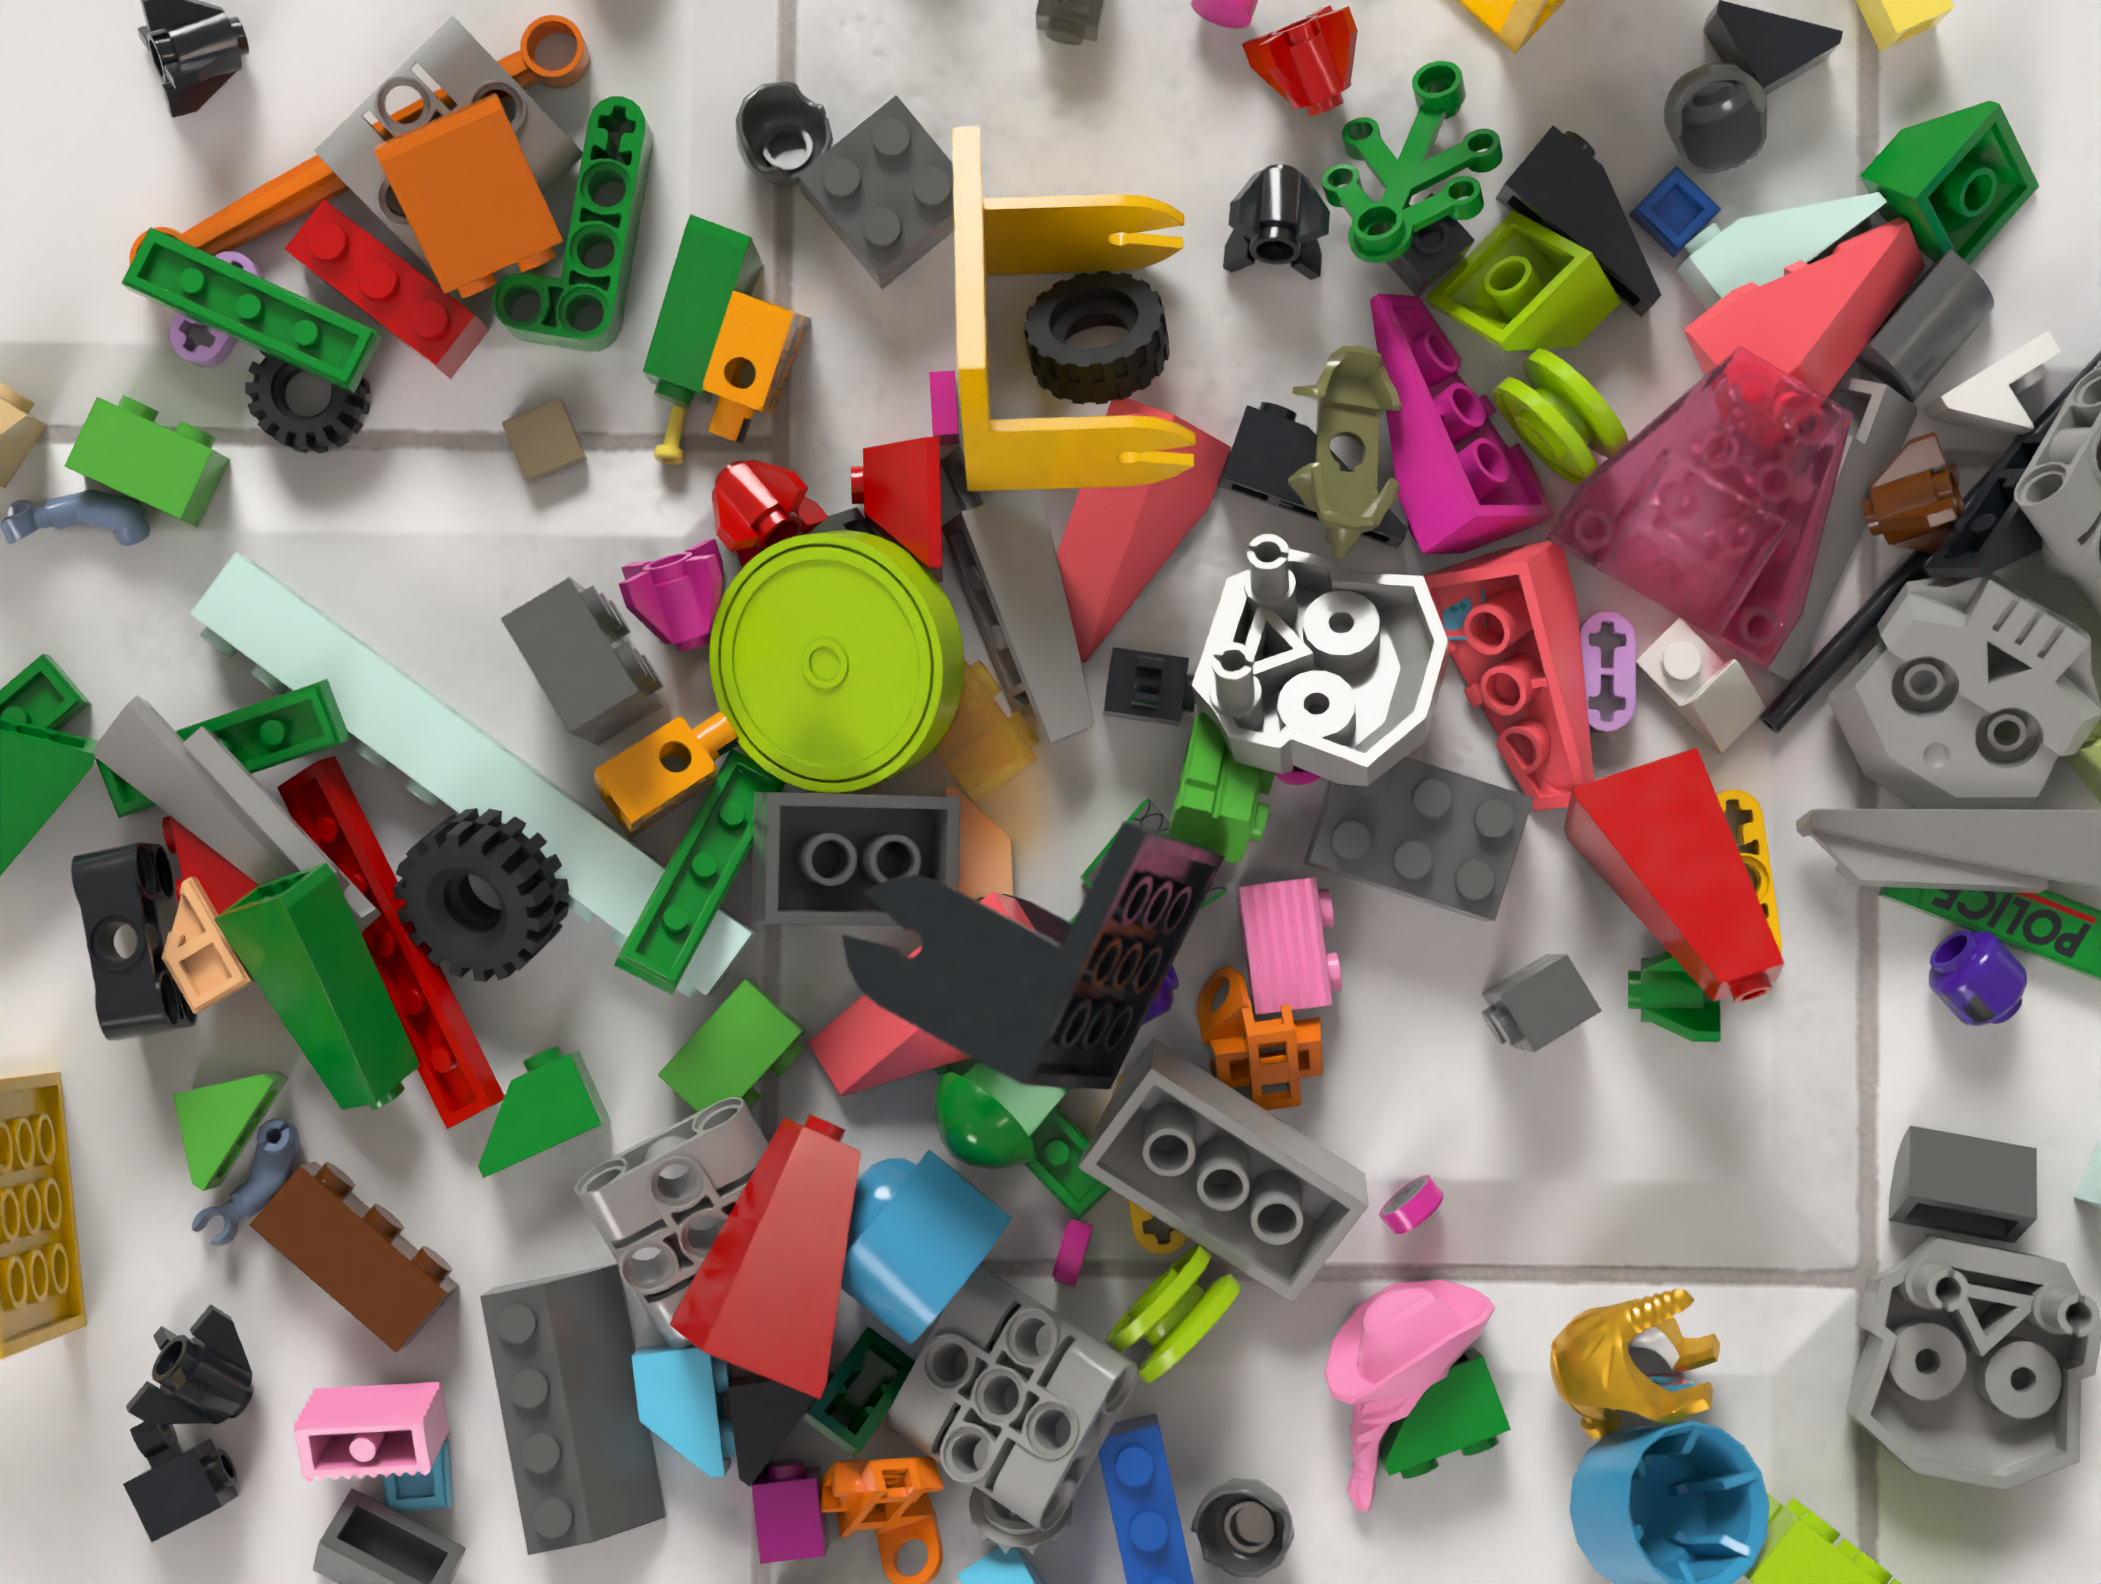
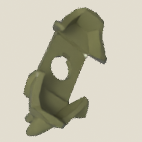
M1342 346L1331 353L1316 385L1295 386L1292 393L1318 400L1315 462L1303 466L1289 477L1288 484L1299 495L1308 510L1317 512L1322 527L1327 529L1325 541L1327 544L1332 545V554L1337 559H1342L1349 554L1361 533L1368 532L1379 526L1391 504L1397 500L1400 489L1399 482L1391 477L1380 494L1377 490L1382 410L1401 411L1403 405L1400 403L1397 389L1390 380L1381 354L1363 346ZM1337 436H1348L1355 439L1363 450L1362 463L1355 466L1351 472L1340 471V464L1331 455L1330 443Z

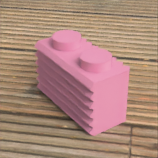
M1316 877L1236 887L1253 1014L1281 1012L1280 1005L1286 1004L1291 1005V1010L1332 1005L1331 991L1342 990V980L1337 952L1326 953L1323 928L1333 927L1334 925L1329 889L1318 890Z
M440 1382L313 1389V1395H309V1401L306 1402V1407L302 1408V1415L298 1416V1421H295L294 1427L303 1477L309 1482L315 1476L324 1481L328 1475L335 1481L340 1475L349 1480L353 1474L362 1479L366 1474L375 1478L381 1473L387 1478L392 1472L399 1477L404 1472H407L413 1477L417 1471L426 1476L432 1469L449 1432L442 1384Z

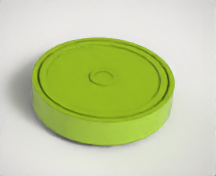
M842 530L795 536L780 541L760 552L740 570L724 593L713 622L710 638V673L714 694L721 713L727 718L739 737L737 742L767 772L784 782L806 790L822 793L855 791L891 780L906 773L923 761L940 743L950 727L960 702L965 668L964 649L957 617L948 597L932 573L908 551L891 541L865 532Z

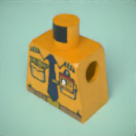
M733 290L702 386L703 390L719 396L707 431L743 444L755 410L774 413L811 319L810 317ZM751 361L756 370V378L751 386L745 387L740 380V370L746 362Z
M720 711L692 730L682 716L677 717L594 769V788L628 838L632 839L713 783L718 770L713 761L738 746L739 743L737 741L739 737L730 722ZM670 756H677L682 758L688 767L681 772H671L664 768L661 761Z

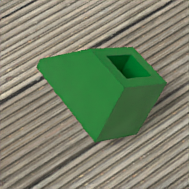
M1475 1348L1465 1351L1450 1367L1447 1377L1431 1385L1423 1393L1408 1416L1391 1423L1379 1453L1381 1463L1389 1476L1398 1472L1401 1473L1403 1479L1423 1475L1439 1466L1436 1458L1461 1449L1463 1456L1484 1452L1499 1443L1497 1435L1511 1430L1483 1355Z

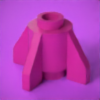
M707 539L685 550L686 552L669 555L653 562H633L621 567L625 581L618 585L626 608L659 638L661 644H675L677 651H688L710 643L713 622L720 604L723 582V560L716 539Z

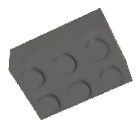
M569 577L500 618L570 734L598 746L663 707L654 693L664 687L659 676L644 654L640 655L636 648L632 649L627 642L624 643L622 638L631 633L626 621L612 600L608 601L603 593L599 594L593 585L585 589Z
M1404 757L1369 786L1337 784L1329 780L1303 864L1481 921H1495L1534 797Z
M754 792L751 921L769 925L899 926L863 891L890 878L918 875L940 881L958 890L961 797Z

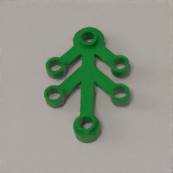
M1448 61L1431 62L1421 67L1414 74L1412 88L1419 111L1398 160L1382 140L1379 125L1374 119L1368 117L1353 119L1342 130V139L1347 155L1354 160H1364L1385 188L1381 201L1373 202L1363 191L1357 168L1350 164H1337L1330 167L1324 172L1321 179L1327 202L1334 207H1343L1352 218V226L1348 233L1350 248L1353 254L1363 261L1370 263L1391 261L1407 251L1412 244L1414 232L1447 215L1455 220H1468L1477 216L1483 209L1484 200L1480 183L1470 176L1453 178L1444 185L1442 192L1408 207L1413 195L1465 168L1477 173L1489 172L1498 167L1503 159L1499 135L1490 129L1474 130L1467 134L1461 143L1428 159L1443 121L1459 112L1466 97L1462 72L1454 63ZM1482 149H1488V150L1483 151V152H1477V151L1482 150ZM1342 184H1347V185H1345V186H1343V187H1337V186L1342 185ZM1464 196H1469V197L1466 198V199L1457 200L1458 198H1461V197H1464Z

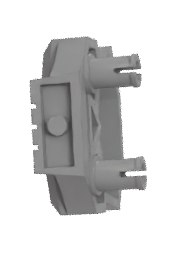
M1274 534L1257 536L1249 544L1251 551L1247 550L1249 570L1226 579L1192 683L1197 713H1206L1218 726L1236 763L1279 774L1293 771V767L1297 766L1337 784L1369 786L1426 741L1448 665V639L1423 576L1342 571L1339 559L1289 549L1287 543L1281 537ZM1339 625L1351 628L1346 633H1336L1332 629ZM1312 706H1322L1327 711L1323 714L1313 715L1308 713L1307 709Z
M1993 573L1985 577H1929L1928 579L1906 582L1877 624L1882 638L1880 642L1828 695L1830 706L1863 774L1919 809L2030 810L2038 799L2059 755L2068 756L2076 754L2101 719V701L2091 666L2092 641L2089 631ZM1987 641L2014 658L1988 667ZM1917 671H1931L1935 675L1934 682L1925 689L1915 688L1910 681ZM2002 721H2013L2017 724L2016 733L2008 739H2000L1994 735L1996 725Z
M1925 1233V1241L1906 1259L1871 1278H1867L1858 1326L1869 1336L1852 1379L1846 1413L1902 1466L1916 1474L2006 1491L2080 1462L2081 1379L2095 1375L2101 1343V1319L2096 1302L2086 1295L2082 1296L2064 1262L2035 1254ZM1968 1297L1995 1303L1977 1319L1968 1301ZM1930 1349L1933 1353V1363L1927 1370L1919 1371L1915 1365V1358L1921 1350ZM2020 1367H2025L2028 1372V1381L2024 1387L2014 1389L2011 1384L2012 1373Z

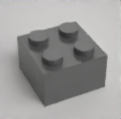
M897 95L797 175L804 196L881 289H884L955 231L953 163Z

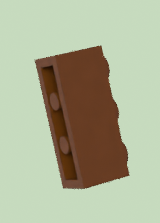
M316 1161L301 1165L249 1226L394 1352H398L411 1343L459 1287L448 1276L452 1272L451 1266L429 1247L422 1246L420 1250H417L403 1238L400 1233L404 1226L388 1210L378 1204H374L369 1208L351 1192L356 1187L355 1183L338 1167L329 1162H325L321 1167Z

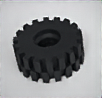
M477 808L465 809L458 816L454 813L442 821L406 853L407 857L399 863L396 875L402 877V879L394 885V898L406 900V903L397 910V914L401 924L412 921L415 930L408 937L417 947L425 941L432 949L426 958L438 966L446 959L452 963L449 971L450 974L462 978L470 969H473L474 981L487 982L494 974H496L498 980L510 977L516 970L520 971L558 934L563 927L560 922L567 916L569 903L559 901L569 892L567 879H556L554 873L562 867V864L557 854L546 858L540 850L547 841L538 832L532 838L524 835L522 831L527 823L515 816L506 824L501 823L502 811L490 808L480 817ZM468 874L478 876L491 885L499 897L502 910L488 906L477 897L470 885Z

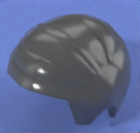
M1717 62L1704 64L1685 73L1669 91L1664 106V125L1684 163L1689 168L1700 173H1717L1739 167L1761 151L1767 138L1766 95L1762 85L1735 64Z

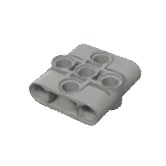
M454 16L441 26L315 149L317 155L432 272L433 270L406 216L394 211L387 202L386 192L390 183L374 152L376 145L387 140L363 117L368 110L396 137L479 101L482 95L489 90H504L511 95L516 108L510 125L542 195L548 192L582 159L583 154L578 146ZM416 63L454 100L456 105L451 110L411 70ZM405 85L412 87L423 98V113L414 122H397L387 112L386 97L390 90L396 86Z
M2101 367L2086 374L2074 386L2014 491L2015 501L2043 539L2041 553L2047 572L2054 578L2071 579L2100 621Z
M731 1097L716 1102L600 1163L585 1173L575 1185L574 1190L619 1265L622 1281L630 1290L635 1291L669 1348L677 1349L692 1344L669 1324L769 1145L741 1097ZM673 1164H683L690 1167L684 1175L675 1179H666L659 1175L663 1169ZM704 1216H713L719 1219L709 1229L695 1230L690 1227L695 1220ZM646 1247H655L661 1250L656 1257L649 1260H637L632 1257L639 1249Z
M979 1266L943 1310L889 1410L887 1427L941 1463L945 1472L953 1480L974 1485L1040 1531L1045 1532L1057 1524L1072 1502L1133 1390L1139 1373L1138 1365L1080 1329L1077 1323L1069 1316L1053 1312L987 1269ZM1047 1325L1050 1330L1051 1341L1044 1354L1039 1355L1035 1339L1042 1326ZM965 1350L968 1357V1367L965 1374L958 1379L955 1373V1361L958 1354ZM1015 1382L1019 1390V1400L1017 1406L1009 1413L1005 1406L1004 1396L1010 1384ZM1066 1415L1071 1424V1434L1069 1440L1061 1447L1055 1437V1428L1060 1418ZM982 1439L987 1447V1459L983 1467L978 1470L973 1461V1452L977 1443Z

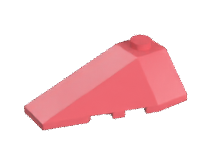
M1899 217L1841 242L1836 246L1832 255L1810 265L1800 260L1784 267V276L1760 287L1753 282L1738 287L1683 329L1723 418L1769 449L1819 409L1925 268L1907 220Z
M1129 398L1111 400L1106 416L1157 417L1175 422L1195 433L1196 445L1158 451L1194 454V466L1175 477L1154 484L1079 489L1056 556L1080 659L1084 663L1088 661L1131 607L1135 599L1170 558L1174 550L1209 509L1231 449L1229 445L1176 415Z
M1561 539L1504 548L1420 575L1425 579L1443 628V610L1478 590L1485 589V601L1473 608L1464 620V633L1467 640L1448 639V654L1468 685L1463 692L1472 707L1475 708L1480 705L1497 733L1496 747L1524 794L1534 797L1532 801L1533 809L1537 811L1568 807L1572 787L1593 781L1594 770L1577 599Z
M993 891L979 901L1037 932L1016 899ZM921 946L918 947L908 957H914L915 955H917L921 949ZM863 994L808 1042L840 1096H846L912 1077L916 1073L950 1063L957 1064L974 1059L878 1006L866 994Z

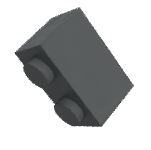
M1545 954L1482 993L1489 1005L1487 1009L1482 1011V1015L1496 1039L1501 1044L1507 1042L1511 1047L1514 1046L1515 1048L1531 1052L1538 1051L1602 1011L1567 954Z

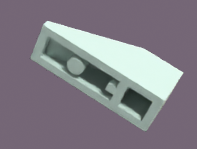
M1880 192L1739 218L1723 231L1714 222L1684 246L1690 256L1676 271L1706 310H1708L1738 287L1750 282L1760 287L1784 276V267L1800 260L1809 264L1871 217L1887 201Z

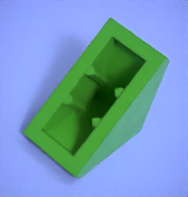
M276 1071L173 1094L193 1185L202 1191L221 1186L289 1077Z

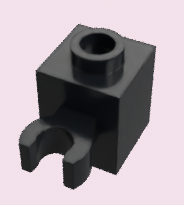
M1431 193V194L1428 195L1425 199H1427V198L1433 196L1434 194ZM1447 215L1414 232L1412 244L1407 251L1386 263L1415 296L1420 297L1465 257L1474 239L1457 220Z
M1113 647L1103 715L1178 726L1181 721L1182 711L1194 713L1195 708L1192 689L1195 675L1187 674L1189 658Z
M142 1422L130 1429L136 1446L148 1460L151 1468L125 1482L123 1485L151 1543L223 1507L239 1496L234 1487L238 1481L234 1464L223 1449L216 1450L211 1438L182 1452L173 1424H147Z

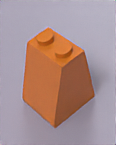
M496 94L485 97L375 146L374 152L444 294L458 289L461 298H466L495 285L497 281L493 272L517 263L520 271L524 272L556 257L552 246L564 241Z

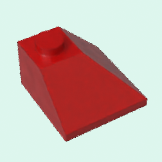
M923 437L863 448V466H851L852 504H864L865 519L884 539L908 551L932 573L938 582H943L939 437Z

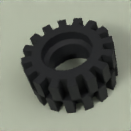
M259 351L265 358L260 365L252 361L248 371L254 375L253 383L245 382V393L252 397V403L247 404L252 416L258 419L259 423L257 425L265 433L296 451L307 453V450H314L319 454L329 452V445L335 444L340 448L349 441L345 436L351 430L356 434L363 427V424L358 421L361 413L368 415L371 405L365 400V394L371 393L369 382L362 377L355 393L330 383L332 394L327 407L314 416H298L287 405L286 388L290 380L304 370Z

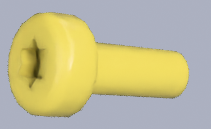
M671 406L664 444L657 445L654 451V457L659 462L669 465H680L684 461L685 452L679 448L687 409L684 407Z

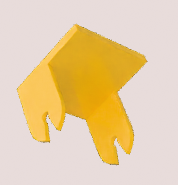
M980 127L953 128L957 356L967 492L1129 487L1154 484L1175 477L1193 467L1194 454L1161 452L1158 450L1196 445L1195 433L1175 422L1157 417L1129 415L991 420L988 275L1125 271L1145 268L1164 261L1182 250L1183 237L1143 234L1139 232L1184 226V214L1165 202L1140 195L1105 194L984 198Z
M61 1072L0 1079V1360L87 1326Z

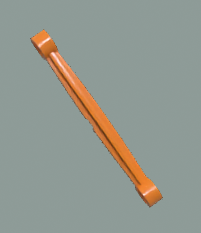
M547 15L534 20L526 28L521 39V50L497 61L523 90L537 82L552 88H564L575 84L583 77L588 68L590 56L588 46L580 30L572 21L558 15ZM553 33H564L576 39V55L565 68L548 71L536 64L534 58L535 48L544 37ZM442 88L434 92L450 110L456 105L454 100ZM494 89L484 93L480 100L496 94L502 104L512 97L504 90ZM423 98L391 114V118L401 123L414 122L423 113ZM379 121L372 124L386 140L394 138ZM315 155L182 234L167 227H156L154 229L215 256L221 252L235 249L318 207L323 199L328 202L347 192L350 188L318 155ZM148 230L142 233L133 243L129 256L130 265Z

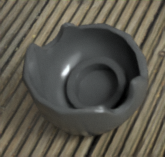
M788 81L761 84L743 98L736 117L737 148L744 163L754 174L767 182L777 186L799 185L797 175L833 146V135L829 119L826 118L824 106L808 99L801 93L797 84Z
M1235 1478L1213 1488L1198 1507L1191 1527V1531L1195 1532L1199 1539L1204 1560L1216 1567H1221L1225 1572L1235 1577H1261L1280 1566L1294 1539L1293 1519L1284 1499L1278 1492L1260 1480Z

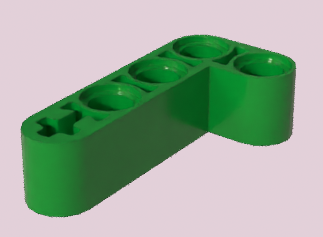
M623 96L608 97L600 101L590 114L561 279L529 273H514L505 277L495 288L492 296L494 312L501 323L518 339L580 351L598 352L610 347L618 338L622 326L653 149V133L641 108L631 99ZM622 122H628L634 132L623 133L620 140L619 154L625 164L616 161L617 148L609 132H619ZM609 182L624 184L626 192L618 204L611 207H603L595 203V196L602 185ZM598 243L613 245L615 247V254L607 266L601 269H591L585 266L584 258L592 246ZM526 294L540 296L541 306L533 318L527 321H517L512 318V307L519 297ZM596 304L604 308V317L597 328L584 332L574 329L575 315L582 307Z

